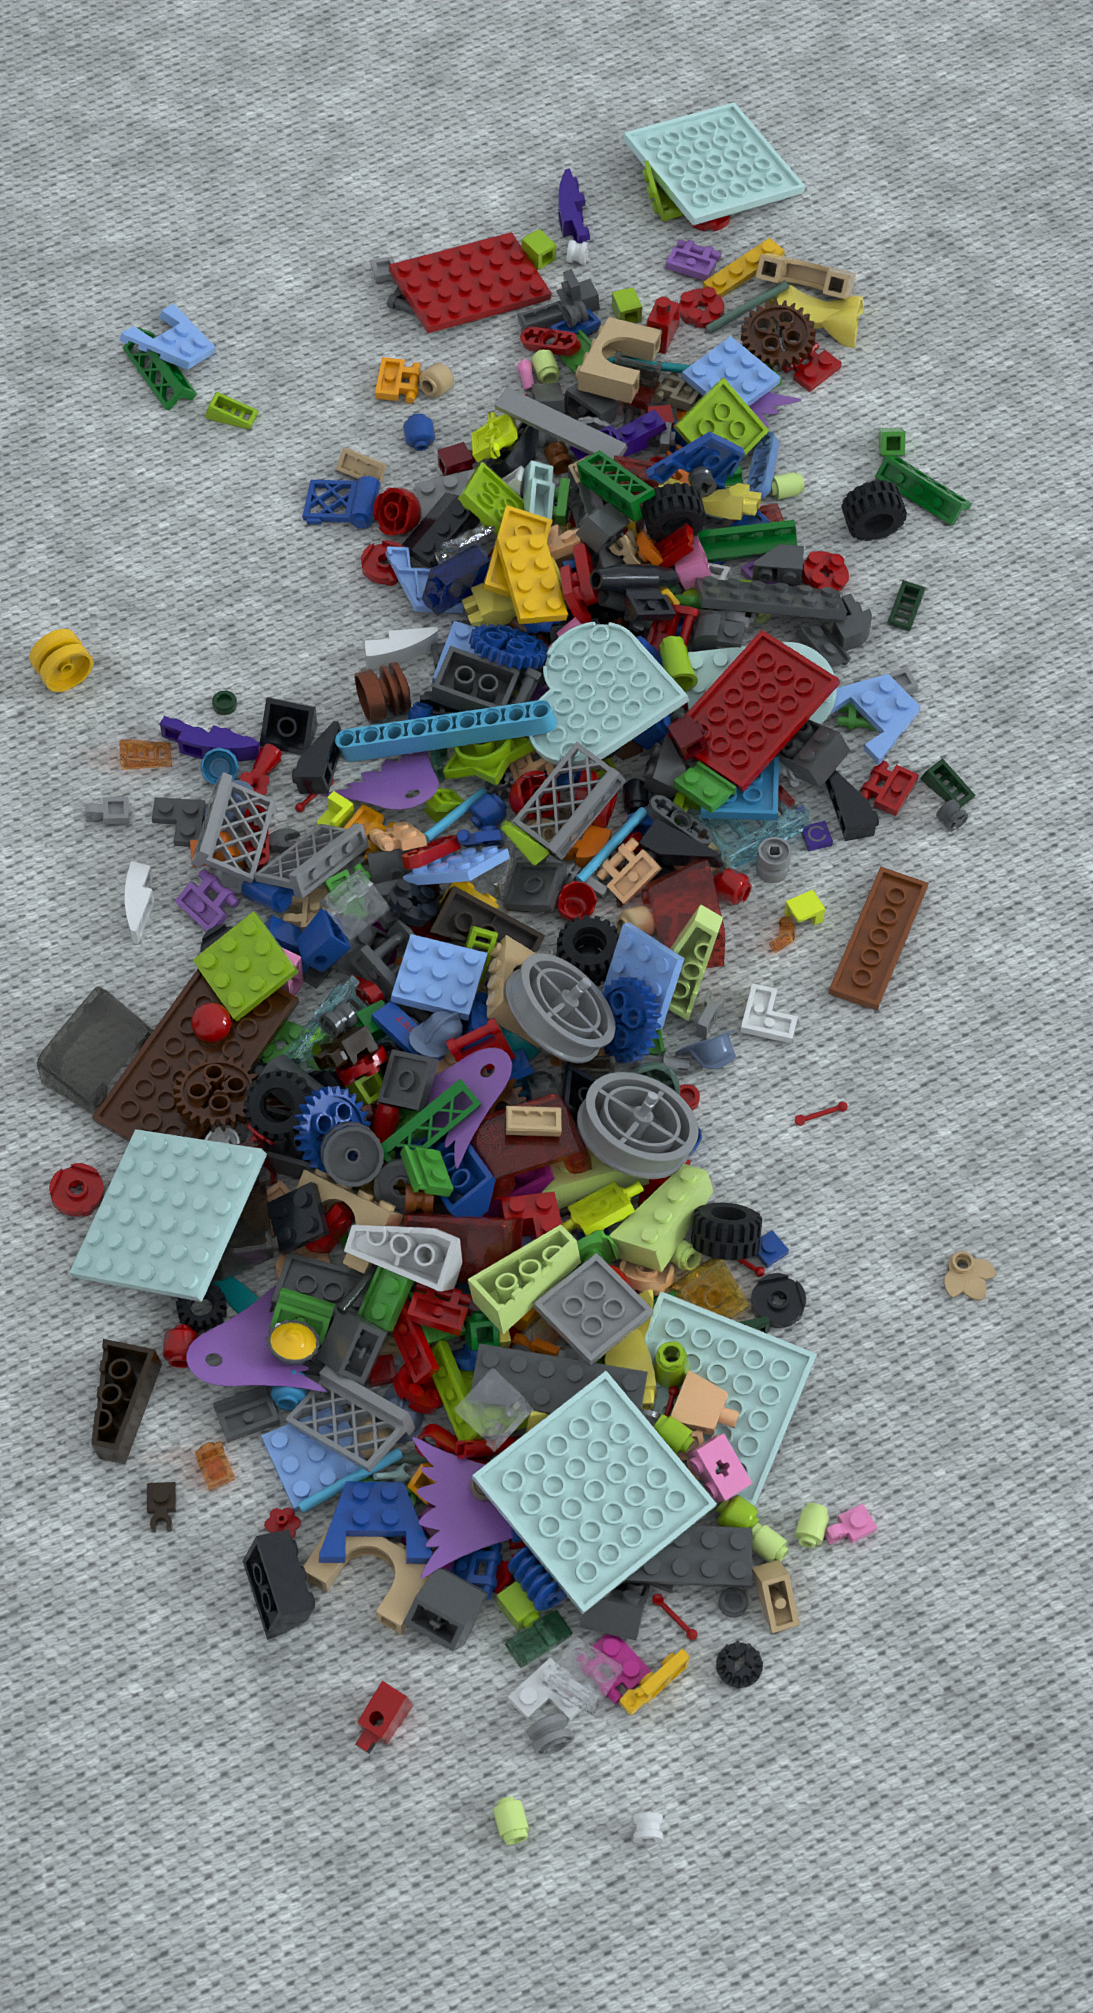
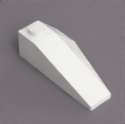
M352 1225L344 1252L440 1292L454 1289L462 1266L460 1238L436 1228Z

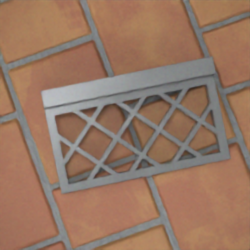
M576 742L512 821L562 860L626 780L613 767L611 768ZM580 751L585 755L586 765L573 767L572 759ZM603 768L607 771L600 780L592 781L591 769ZM586 770L587 782L574 784L573 772ZM569 773L570 784L557 786V777L560 774ZM588 787L587 797L584 800L576 801L575 789ZM570 790L571 802L558 804L557 792ZM553 792L554 804L541 806L540 798L546 793ZM572 807L570 818L559 821V809ZM554 810L555 822L542 823L541 812ZM537 812L536 825L526 826L522 822L527 814ZM555 827L556 835L550 842H547L543 839L542 829Z
M223 772L214 785L191 864L199 868L206 864L248 883H252L276 801L231 782L232 775ZM231 791L241 795L244 801L235 803L231 796ZM258 802L267 806L266 812L259 814L254 803ZM247 806L253 816L244 818L239 808ZM233 811L238 821L230 823L225 813ZM256 821L261 831L253 833L248 823ZM242 826L247 836L239 838L233 828ZM227 830L232 841L224 843L219 833ZM250 840L255 851L248 853L242 844L243 842ZM236 845L241 856L233 858L228 847ZM221 850L226 861L221 862L212 858L213 853ZM245 860L250 869L249 873L240 870L237 862Z
M355 823L348 829L325 824L318 825L254 874L256 882L293 889L295 897L303 899L369 847L363 824Z
M327 1365L319 1372L321 1380L318 1384L331 1393V1400L317 1403V1397L322 1391L311 1390L285 1419L288 1425L369 1473L403 1434L409 1437L416 1429L409 1412L357 1382L338 1374ZM351 1405L352 1412L337 1415V1406ZM332 1407V1416L318 1419L317 1410ZM313 1412V1420L302 1423L298 1421L303 1413ZM372 1417V1424L358 1427L357 1418ZM352 1419L353 1428L338 1431V1422ZM333 1424L332 1433L323 1435L319 1433V1426ZM386 1428L394 1430L389 1437L378 1439V1430ZM373 1431L374 1440L359 1443L358 1434ZM354 1436V1445L345 1447L339 1445L340 1438ZM371 1448L375 1449V1453L368 1461L360 1458V1451Z

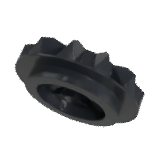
M736 1641L729 1645L726 1644L718 1653L716 1669L719 1677L727 1685L735 1688H745L753 1685L760 1678L763 1670V1661L759 1651L753 1648L750 1643L745 1644ZM744 1654V1664L748 1667H741L735 1674V1663L732 1660L738 1661Z

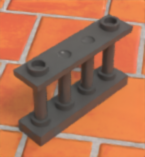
M397 920L387 931L391 938L374 951L366 944L350 960L366 980L375 983L379 987L387 1003L391 1001V995L401 963L390 970L381 958L397 945L405 953L410 935H415L412 929L401 920ZM395 1003L403 1012L414 1018L419 1024L425 1022L434 1013Z

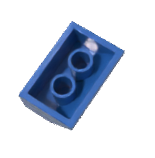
M455 1140L447 1148L445 1147V1141H443L434 1150L440 1151L454 1189L449 1197H439L449 1212L467 1229L488 1212L496 1179L470 1143L458 1169H456L454 1159Z

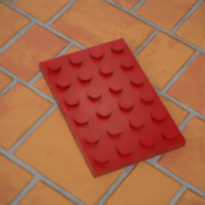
M512 232L389 264L390 274L427 333L550 300L552 295Z
M761 630L683 716L685 717L689 714L694 722H700L705 731L703 736L707 749L691 758L697 762L700 761L744 792L839 686V678Z

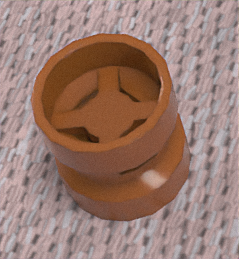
M553 442L544 450V455L547 461L550 462V466H553V474L555 475L567 473L568 465L574 463L572 457L568 454V449L564 442Z
M406 1185L405 1212H414L415 1210L422 1209L424 1213H433L434 1195L425 1194L424 1190L420 1189L418 1192H413L412 1186Z

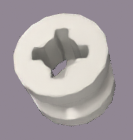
M570 240L566 262L572 263L575 261L579 262L580 265H585L588 255V242L580 244L576 243L575 240Z
M643 1812L633 1815V1824L636 1825L633 1841L638 1844L661 1843L663 1841V1833L660 1831V1825L663 1823V1815L654 1812Z

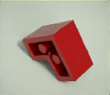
M555 1192L501 1197L498 1217L503 1239L530 1236L532 1242L557 1226L562 1225Z

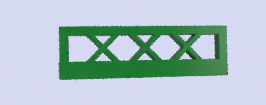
M138 327L139 330L151 338L156 337L154 333ZM128 341V344L122 347L165 409L171 410L181 397L188 400H193L196 397V391L178 366L160 359L161 354L152 350L148 352L139 350V353H134L132 348L135 343ZM145 357L151 358L149 369L144 367ZM156 372L162 374L161 384L155 383ZM167 388H172L173 391H174V393H173V395L167 400V399H166V391H167Z
M600 450L576 463L580 482L606 502L612 504L633 522L642 518L640 504L655 496V491L652 487ZM599 460L603 462L602 465H592ZM605 472H616V474L605 475ZM629 481L630 484L619 485V482ZM643 491L637 496L632 494V492Z
M897 455L885 456L875 475L880 481L886 480L894 483L901 494L950 525L955 524L962 510H969L973 504Z
M795 520L708 529L698 533L699 541L706 553L708 563L762 557L779 544L798 546Z
M459 1079L381 1144L384 1151V1160L386 1162L391 1161L392 1159L388 1154L398 1146L404 1147L406 1145L409 1149L415 1147L428 1149L480 1106V1101L462 1079ZM462 1092H465L473 1104L466 1110H454V1099ZM450 1103V1109H443ZM438 1112H450L448 1125L444 1128L432 1127L433 1117ZM453 1113H461L454 1120H452ZM429 1121V1127L423 1126ZM418 1129L428 1130V1141L422 1146L411 1145L412 1134ZM432 1130L439 1131L431 1138ZM408 1138V1144H401Z

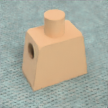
M688 1370L671 1416L692 1431L702 1430L703 1434L714 1435L718 1423L735 1428L740 1412L725 1407L728 1400V1393Z

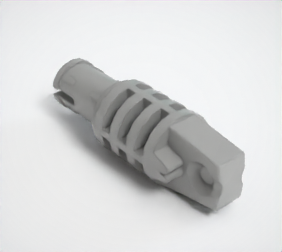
M550 854L543 862L564 864L567 870L562 883L565 885L577 881L575 877L583 870V868L574 863L566 864ZM592 874L585 883L593 888L597 897L605 900L609 893V888L600 883L601 879L597 875Z

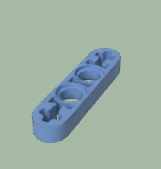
M771 431L754 446L747 484L750 485V491L762 493L761 499L766 497L771 490L779 449V441Z

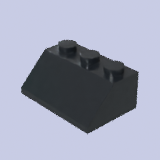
M445 492L402 544L403 547H409V555L427 568L441 569L480 523L479 518L472 511L463 507L461 501L458 500L459 496L456 494Z
M289 1530L256 1536L243 1559L267 1640L275 1638L306 1622L315 1608L314 1595L307 1588L305 1568L302 1565L300 1566L297 1557L298 1546L296 1541L291 1538Z

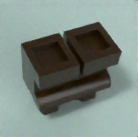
M367 1026L344 1028L343 1033L338 1037H329L319 1044L321 1051L315 1054L313 1059L320 1070H325L329 1066L333 1069H338L341 1066L355 1065L358 1055H369L379 1048Z

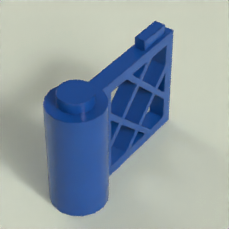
M362 476L357 481L310 480L302 515L303 520L307 524L321 525L322 522H350L359 529L370 527L374 519V503L380 491L379 480L372 476ZM316 488H326L328 490L319 497L315 494ZM342 489H350V492L342 498L337 494ZM333 495L337 501L327 506L323 501ZM317 505L323 508L319 513H310L311 509ZM341 505L346 508L345 514H335L333 512Z
M255 877L252 883L244 881L241 888L242 895L247 900L279 913L289 908L292 897L295 896L293 889L256 882Z

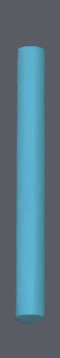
M480 788L424 833L426 842L429 843L469 811L470 806L484 793H488L487 790Z
M640 807L583 868L575 877L577 881L586 882L647 815L643 807Z
M397 1447L387 1453L370 1473L360 1468L297 1504L302 1513H305L342 1492L346 1481H362L403 1458V1455Z

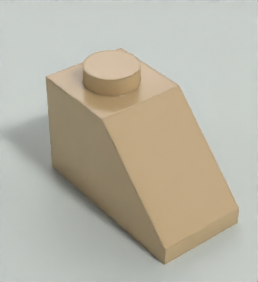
M776 1560L753 1567L752 1572L756 1591L771 1632L775 1633L800 1625L790 1576L782 1563Z

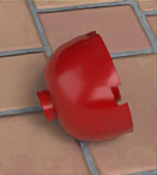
M389 487L384 493H380L374 503L373 516L374 520H378L380 531L386 535L401 536L411 532L419 524L422 509L420 501L414 493L404 488Z
M532 770L521 775L512 784L509 792V804L516 816L547 779L544 776L546 773ZM560 791L557 792L558 804L561 802ZM553 792L546 793L540 798L541 806L554 804ZM554 810L541 812L542 818H550L554 815ZM537 812L527 814L523 820L529 822L536 819Z

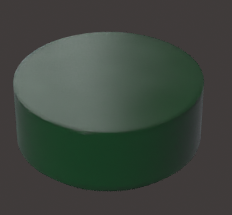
M226 690L217 692L212 698L214 711L220 715L233 713L237 708L235 694Z

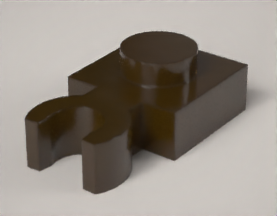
M176 1482L147 1483V1513H155L150 1520L151 1530L156 1532L157 1523L164 1521L167 1523V1532H171L173 1524L168 1513L176 1512Z

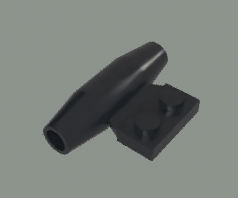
M617 564L593 570L590 574V585L593 589L624 594L623 603L633 621L672 620L676 615L666 594L663 595L660 592L665 589L674 588L677 585L678 574L673 568L654 564Z

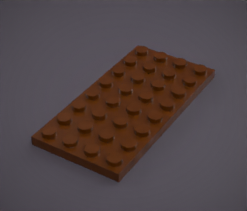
M197 969L92 1116L93 1121L129 1142L135 1129L204 1140L210 1132L211 1126H207L201 1131L200 1123L192 1127L190 1119L183 1121L182 1113H177L173 1098V1086H176V1077H181L182 1069L189 1071V1063H193L196 1066L199 1065L198 1058L208 1062L209 1055H212L214 1061L218 1060L220 1055H223L224 1061H228L233 1056L234 1064L242 1060L244 1068L248 1066L253 1068L299 1004V998L279 988L240 1020L236 1021L230 1015L232 1026L228 1035L219 1042L208 1043L200 1040L194 1034L191 1026L193 1014L202 1004L213 1002L223 1007L225 1006L200 970Z

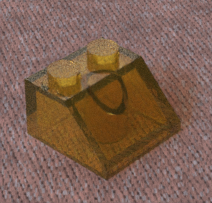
M708 1259L668 1287L669 1291H674L679 1299L732 1319L750 1306L723 1259Z

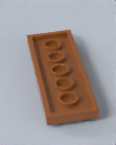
M880 866L828 994L878 1011L928 889V882Z

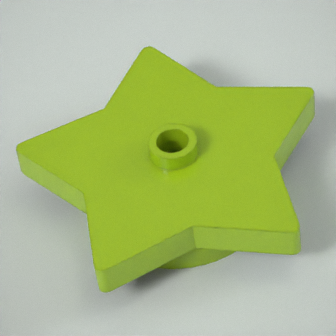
M525 737L454 747V754L443 769L445 779L475 775L494 785H498L510 763L535 749L531 740Z

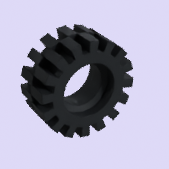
M210 1282L203 1298L212 1304V1310L208 1314L202 1316L195 1315L191 1311L194 1300L178 1298V1301H176L180 1323L190 1326L198 1334L200 1330H203L205 1333L208 1329L217 1327V1324L221 1325L224 1323L223 1318L227 1316L224 1292H221V1288L218 1285L214 1288L213 1282Z

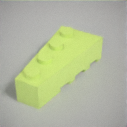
M701 904L670 948L683 957L684 962L669 1010L689 1021L723 917Z
M585 1146L550 1163L555 1179L542 1193L555 1192L560 1210L614 1181L619 1187L625 1189L637 1181L642 1186L649 1184V1179L629 1176L611 1168Z
M683 1164L675 1174L669 1177L634 1213L609 1235L619 1250L618 1258L662 1272L693 1225L694 1210L701 1205H705L714 1192L708 1171Z
M559 1225L468 1279L473 1302L504 1334L534 1307L535 1301L561 1282L581 1263L577 1240L562 1225Z

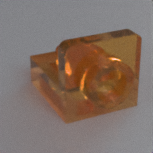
M221 1441L206 1443L199 1450L195 1451L196 1462L209 1491L235 1480V1475L225 1455Z

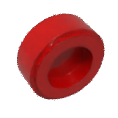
M690 1084L680 1085V1096L689 1105L691 1110H694L700 1101L698 1089Z

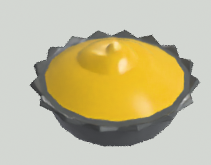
M285 1319L282 1323H275L274 1328L269 1329V1335L266 1337L267 1347L271 1350L272 1355L281 1363L290 1366L300 1365L312 1359L318 1353V1348L321 1345L319 1342L320 1335L315 1332V1328L310 1327L307 1322H299L297 1319L292 1321Z

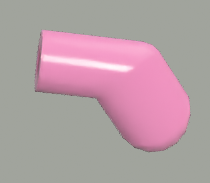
M523 359L517 364V371L520 373L524 390L532 389V384H535L532 375L533 364L531 361Z

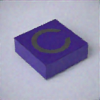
M825 821L801 826L800 831L808 852L832 846L833 840Z

